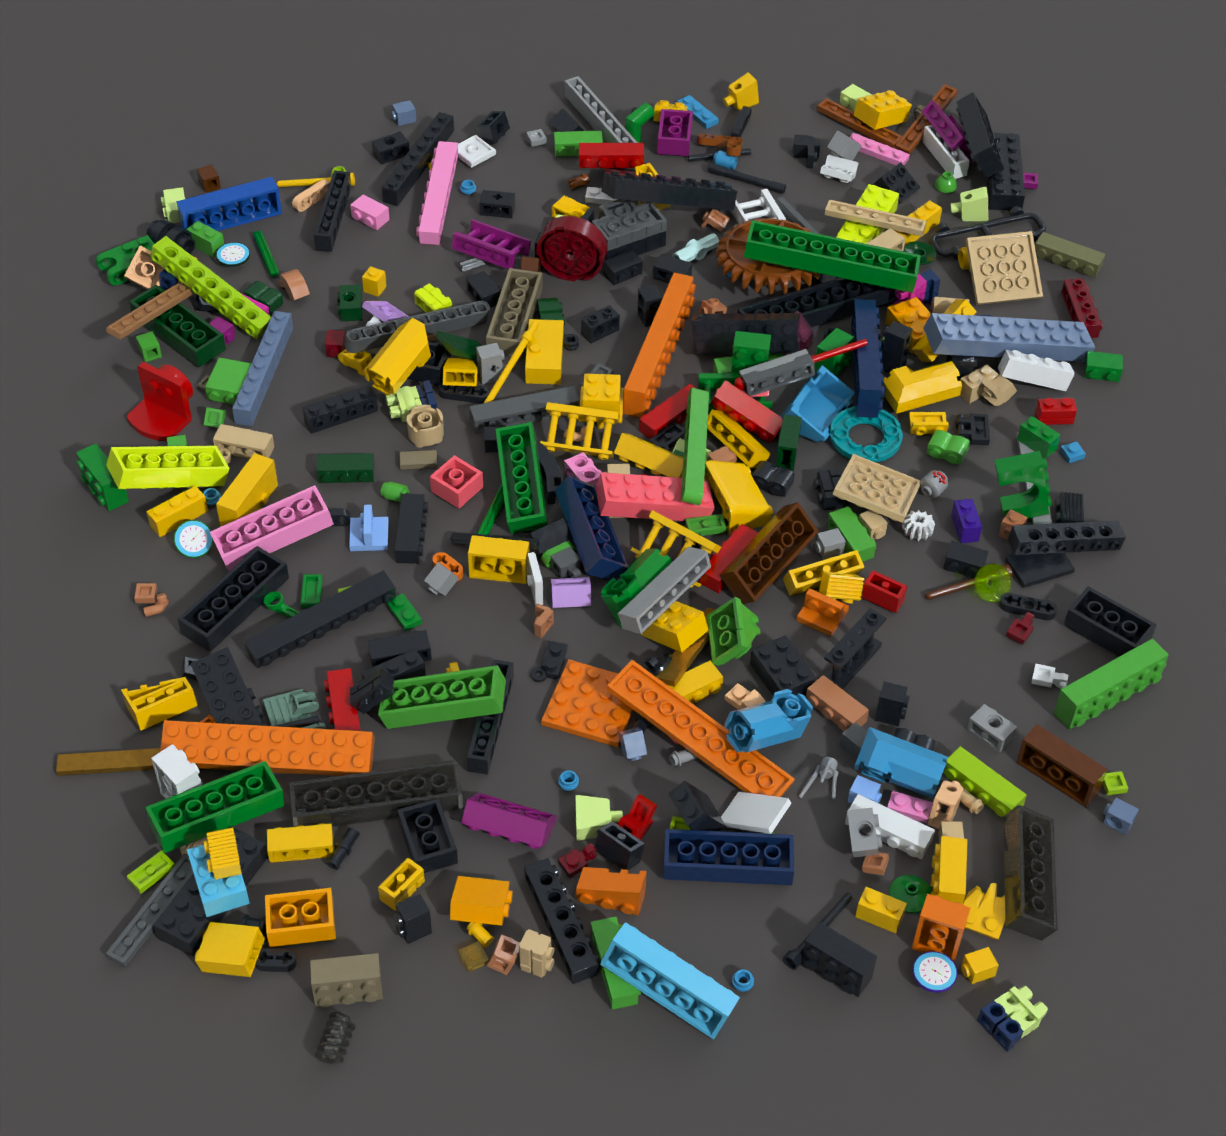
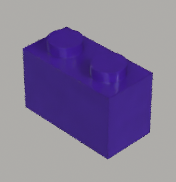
M973 499L954 500L951 516L960 543L978 542L982 524Z

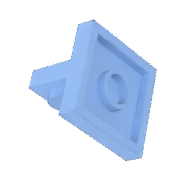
M364 505V513L360 514V518H350V551L388 550V517H373L372 505Z

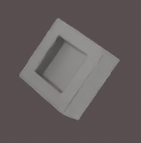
M541 129L526 132V138L531 146L547 143L546 136Z

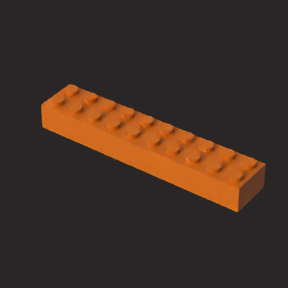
M673 273L625 385L623 414L641 418L646 412H650L651 400H655L656 388H660L661 376H665L666 364H670L671 352L674 353L676 341H679L681 336L680 330L684 329L685 318H689L690 307H693L695 297H692L696 288V284H693L694 277Z
M164 720L160 752L173 744L178 750H183L188 761L195 763L200 769L240 771L266 761L272 773L371 778L375 737L373 732Z

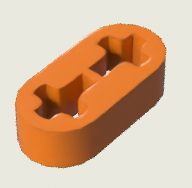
M444 552L436 553L433 556V567L440 561V564L450 571L452 570V573L459 577L457 581L463 578L462 565Z

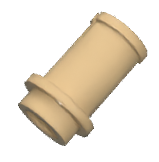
M966 789L963 790L960 802L969 808V812L980 813L984 807L982 800L976 799Z

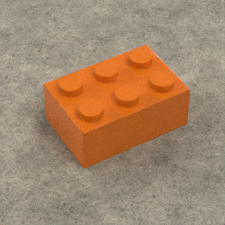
M927 894L912 949L922 953L930 951L940 952L955 962L971 908L966 907L962 903L945 900L937 895Z

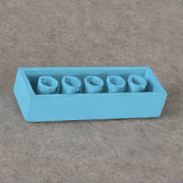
M626 922L613 938L600 965L713 1040L740 999L731 990L726 989L713 978L703 974L693 965L688 964L676 956L675 953L665 949L655 940L650 939Z

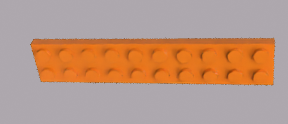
M631 660L607 685V691L745 793L782 797L794 783L795 778L758 751L736 752L727 741L728 729H725L724 726L635 661Z

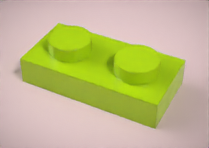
M161 850L128 874L127 880L141 894L170 873L175 863Z

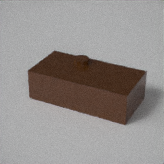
M1038 724L1024 737L1016 761L1018 765L1085 808L1100 792L1107 772L1106 767Z

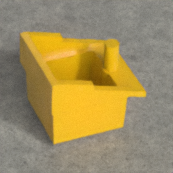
M584 373V386H581L580 407L619 412V423H622L624 388H621V375ZM579 418V422H587L585 418ZM596 420L597 428L603 429L604 421Z

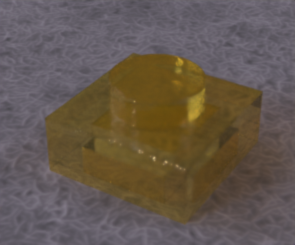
M479 941L459 950V955L468 972L489 962Z

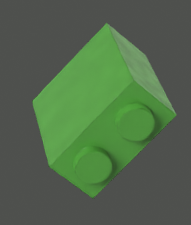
M218 358L205 386L207 400L234 405L252 363Z

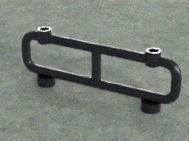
M1015 206L1010 210L1009 217L955 229H949L948 225L944 222L939 223L935 227L936 233L931 235L929 242L939 256H953L955 260H958V251L962 247L954 246L950 250H942L936 240L976 230H981L985 236L992 235L988 229L990 227L1032 219L1038 225L1039 230L1029 229L1026 232L1032 231L1034 242H1036L1042 232H1046V226L1037 214L1031 212L1024 213L1020 206Z

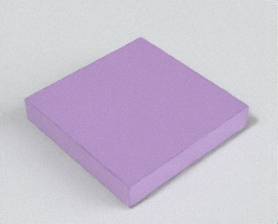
M364 301L362 305L364 309L383 322L409 317L387 301Z

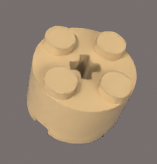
M431 405L414 407L406 418L409 439L419 448L441 443L444 436L442 412L438 408H431Z

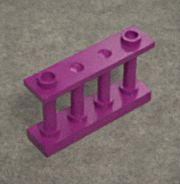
M932 100L921 112L953 151L960 148L968 158L969 163L972 164L971 152L967 147L968 143L964 137L965 133L962 130V126L953 115L947 117L938 104Z
M474 219L471 220L470 232L466 235L456 231L453 233L452 249L506 269L514 268V260L517 253L529 256L531 246L530 239Z

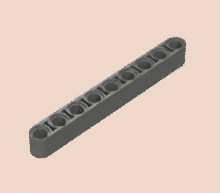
M477 301L352 329L346 334L345 349L350 353H358L383 347L397 328L411 318L425 325L427 336L436 334L437 331L450 332L484 324L487 321L490 306L484 301Z

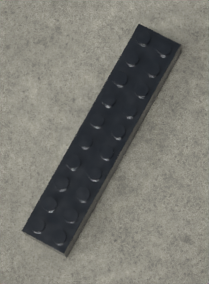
M838 278L740 307L737 314L799 313L801 331L853 315L855 299L875 300L876 307L894 303L899 299L895 295V289Z

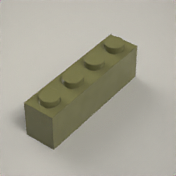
M1042 232L1035 244L1036 257L1096 278L1100 272L1106 255L1105 253Z

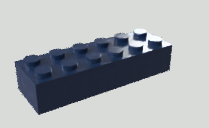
M568 476L555 489V493L563 515L566 518L568 528L571 531L573 541L576 544L579 557L584 565V570L587 574L602 578L603 580L610 581L615 578L617 581L620 578L619 575L625 573L629 566L609 517L600 516L596 486Z
M665 829L663 879L773 885H792L794 835Z

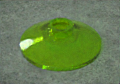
M999 564L983 566L975 577L976 592L985 601H1000L1001 596L1009 593L1011 589V576L1007 569ZM990 579L993 582L991 586L988 585Z

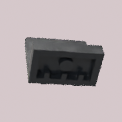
M901 162L872 184L877 187L881 186V188L886 186L888 190L899 193V204L920 188Z

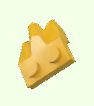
M991 883L986 893H983L979 886L970 890L963 904L971 908L965 929L998 941L1009 911L1010 895H1004L1002 898L997 897V883Z

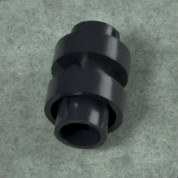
M166 219L155 220L147 228V235L154 244L167 236L190 255L195 249V240L192 239L190 231Z

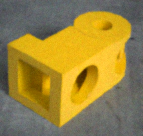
M345 349L338 355L339 361L344 366L356 369L358 374L364 376L363 370L372 360L371 354L365 351L350 353Z

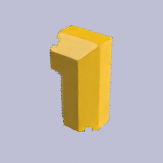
M411 318L399 326L363 370L365 379L368 382L372 380L374 382L372 386L385 395H390L391 393L394 395L417 366L423 367L428 361L431 354L425 325Z
M952 361L915 371L910 370L907 366L893 369L890 372L891 376L888 378L885 376L884 383L881 385L885 386L884 396L896 414L960 396L962 388L961 381L957 380V376H960L959 371Z

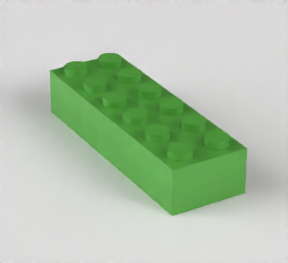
M1152 638L1062 688L1054 714L1069 730L1075 726L1080 727L1091 717L1096 718L1102 711L1113 708L1116 703L1122 700L1126 701L1132 694L1142 692L1148 685L1159 682L1162 678L1163 669L1167 665L1166 661L1169 654Z
M497 665L395 680L393 685L394 694L380 703L378 715L386 728L391 729L502 713L506 679Z

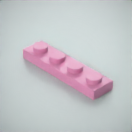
M852 133L850 136L851 139L862 145L859 152L893 165H897L900 162L905 165L909 160L910 154L859 134Z

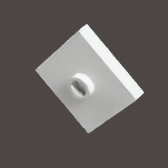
M477 135L458 144V158L471 168L496 155V150Z
M534 552L527 553V583L531 587L535 606L537 603L543 605V580L536 554Z

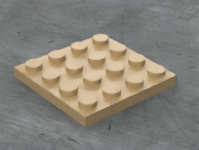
M1032 231L970 237L965 240L976 305L1043 297Z
M853 454L834 489L833 495L841 500H847L859 507L872 510L876 514H882L894 521L903 523L918 492L921 481Z

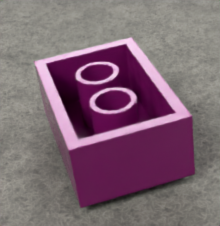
M661 110L657 154L689 155L693 111Z

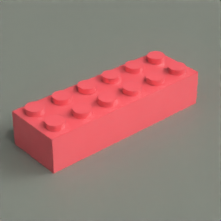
M601 472L595 487L600 516L652 519L649 515L653 510L670 520L685 521L687 518L712 515L714 510L708 480H704V493L700 506L681 502L682 478Z

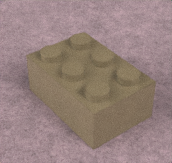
M378 953L310 960L311 986L315 1006L350 1005L355 1002H375L383 999L382 975Z

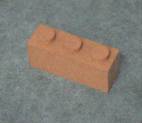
M824 675L807 688L806 699L825 718L837 724L842 731L848 729L855 722L860 726L867 722L869 709Z

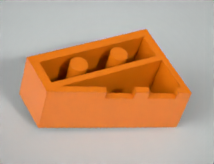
M583 867L576 887V900L584 904H594L604 909H614L628 915L634 914L639 916L645 897L647 871H640L639 874H628V870L621 869L620 873H612L607 868Z

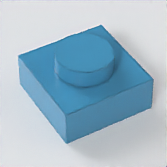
M1077 441L1062 445L1060 448V452L1068 463L1085 459L1086 453Z

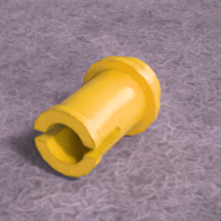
M471 922L467 926L468 934L470 936L473 935L484 948L493 942L494 937L488 933L482 926V923Z

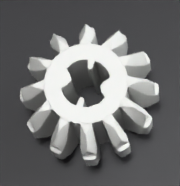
M919 509L916 513L911 511L907 514L902 524L905 536H910L911 540L916 538L918 542L921 538L926 540L931 536L935 526L932 515H927L926 511L922 513Z

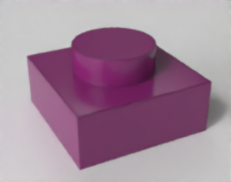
M1023 172L1024 188L1037 189L1038 174Z

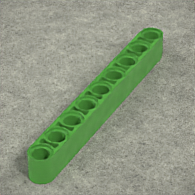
M691 387L687 400L681 502L700 506L704 493L709 391Z

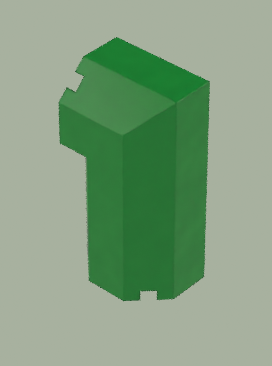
M657 548L646 549L625 573L619 575L621 579L616 581L613 578L601 589V597L620 628H622L618 613L673 562L668 555L665 554L664 557L660 555L661 551Z

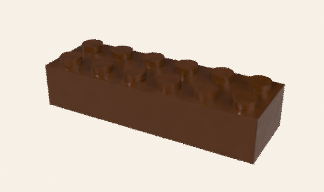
M798 502L785 505L719 575L733 595L741 600L742 604L755 602L819 531Z

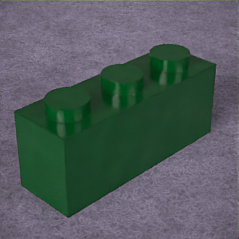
M373 453L318 454V483L374 482L375 464Z

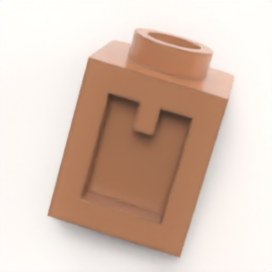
M711 209L710 212L706 211L703 215L701 227L704 228L708 223L722 232L729 218L718 210Z
M537 603L535 606L536 619L533 626L535 636L542 639L554 624V611L547 606Z

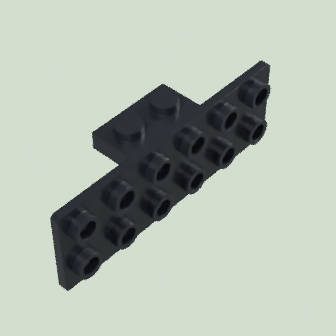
M228 647L191 663V667L216 723L263 726L261 717H264V714L259 705L255 706L253 702L256 699L252 688L246 687Z

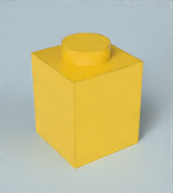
M370 266L362 276L363 292L379 297L387 287L386 275L383 270Z
M986 947L966 954L961 970L963 975L968 977L970 983L974 984L995 977L999 965L990 948Z

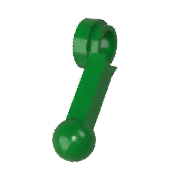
M270 592L264 597L265 606L271 611H276L287 618L300 613L284 604V598L280 592ZM273 601H279L277 604L271 605Z

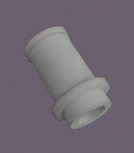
M687 749L679 752L673 751L669 755L670 763L672 766L677 767L681 766L682 763L697 758Z

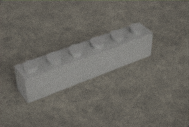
M688 547L618 613L622 628L642 634L711 567L707 551Z

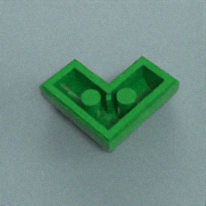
M646 102L626 117L625 129L638 143H641V126L654 116L652 106Z

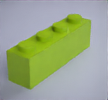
M961 746L948 757L943 770L946 777L959 782L967 792L977 799H981L982 803L994 810L998 816L1009 821L1024 806L1027 794Z

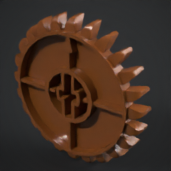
M759 218L754 220L810 232V229L801 227L798 223H792L783 219ZM744 221L742 225L733 226L732 230L726 231L723 238L718 242L716 259L718 258L717 266L723 265V275L732 270V283L743 275V289L753 279L755 280V292L757 293L762 285H768L769 294H773L775 285L780 284L783 293L786 294L788 281H791L796 290L799 291L801 278L810 286L812 275L817 279L820 277V274L816 272L744 258L751 221Z

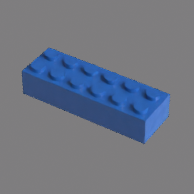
M273 177L176 201L180 225L184 229L200 221L216 231L282 214L279 188Z

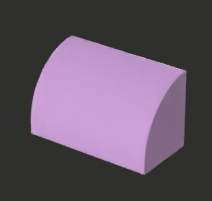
M590 577L551 579L553 608L591 606Z

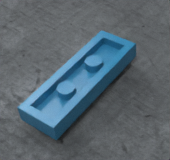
M688 95L677 100V102L688 106L687 111H693V119L705 129L718 124L719 118L692 96Z

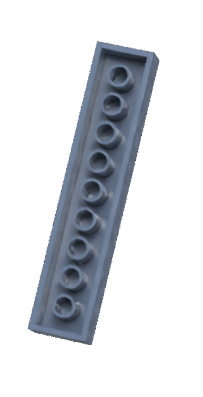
M931 313L923 327L934 354L1003 357L1005 350H1017L1023 354H1034L1044 359L1051 358L1058 361L1085 362L1087 351H1094L1095 345L1084 322Z

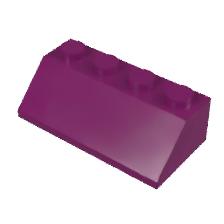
M479 792L467 799L461 824L467 825V828L471 830H485L490 836L499 837L501 835L507 837V840L510 842L519 843L521 841L527 843V846L530 848L539 849V847H543L547 843L557 820V815Z

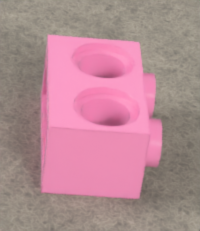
M584 452L564 460V473L567 477L571 476L596 486L601 470L594 466L592 459L588 458Z

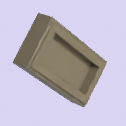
M436 450L400 452V470L437 468Z

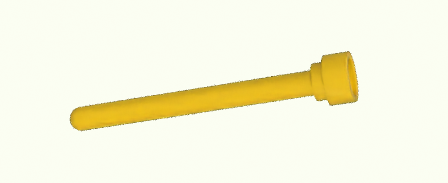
M350 173L351 186H355L354 173ZM332 177L277 181L276 184L278 187L314 185L323 179L330 182Z

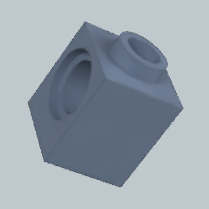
M1115 798L1112 804H1107L1103 812L1106 815L1103 824L1127 835L1139 809Z

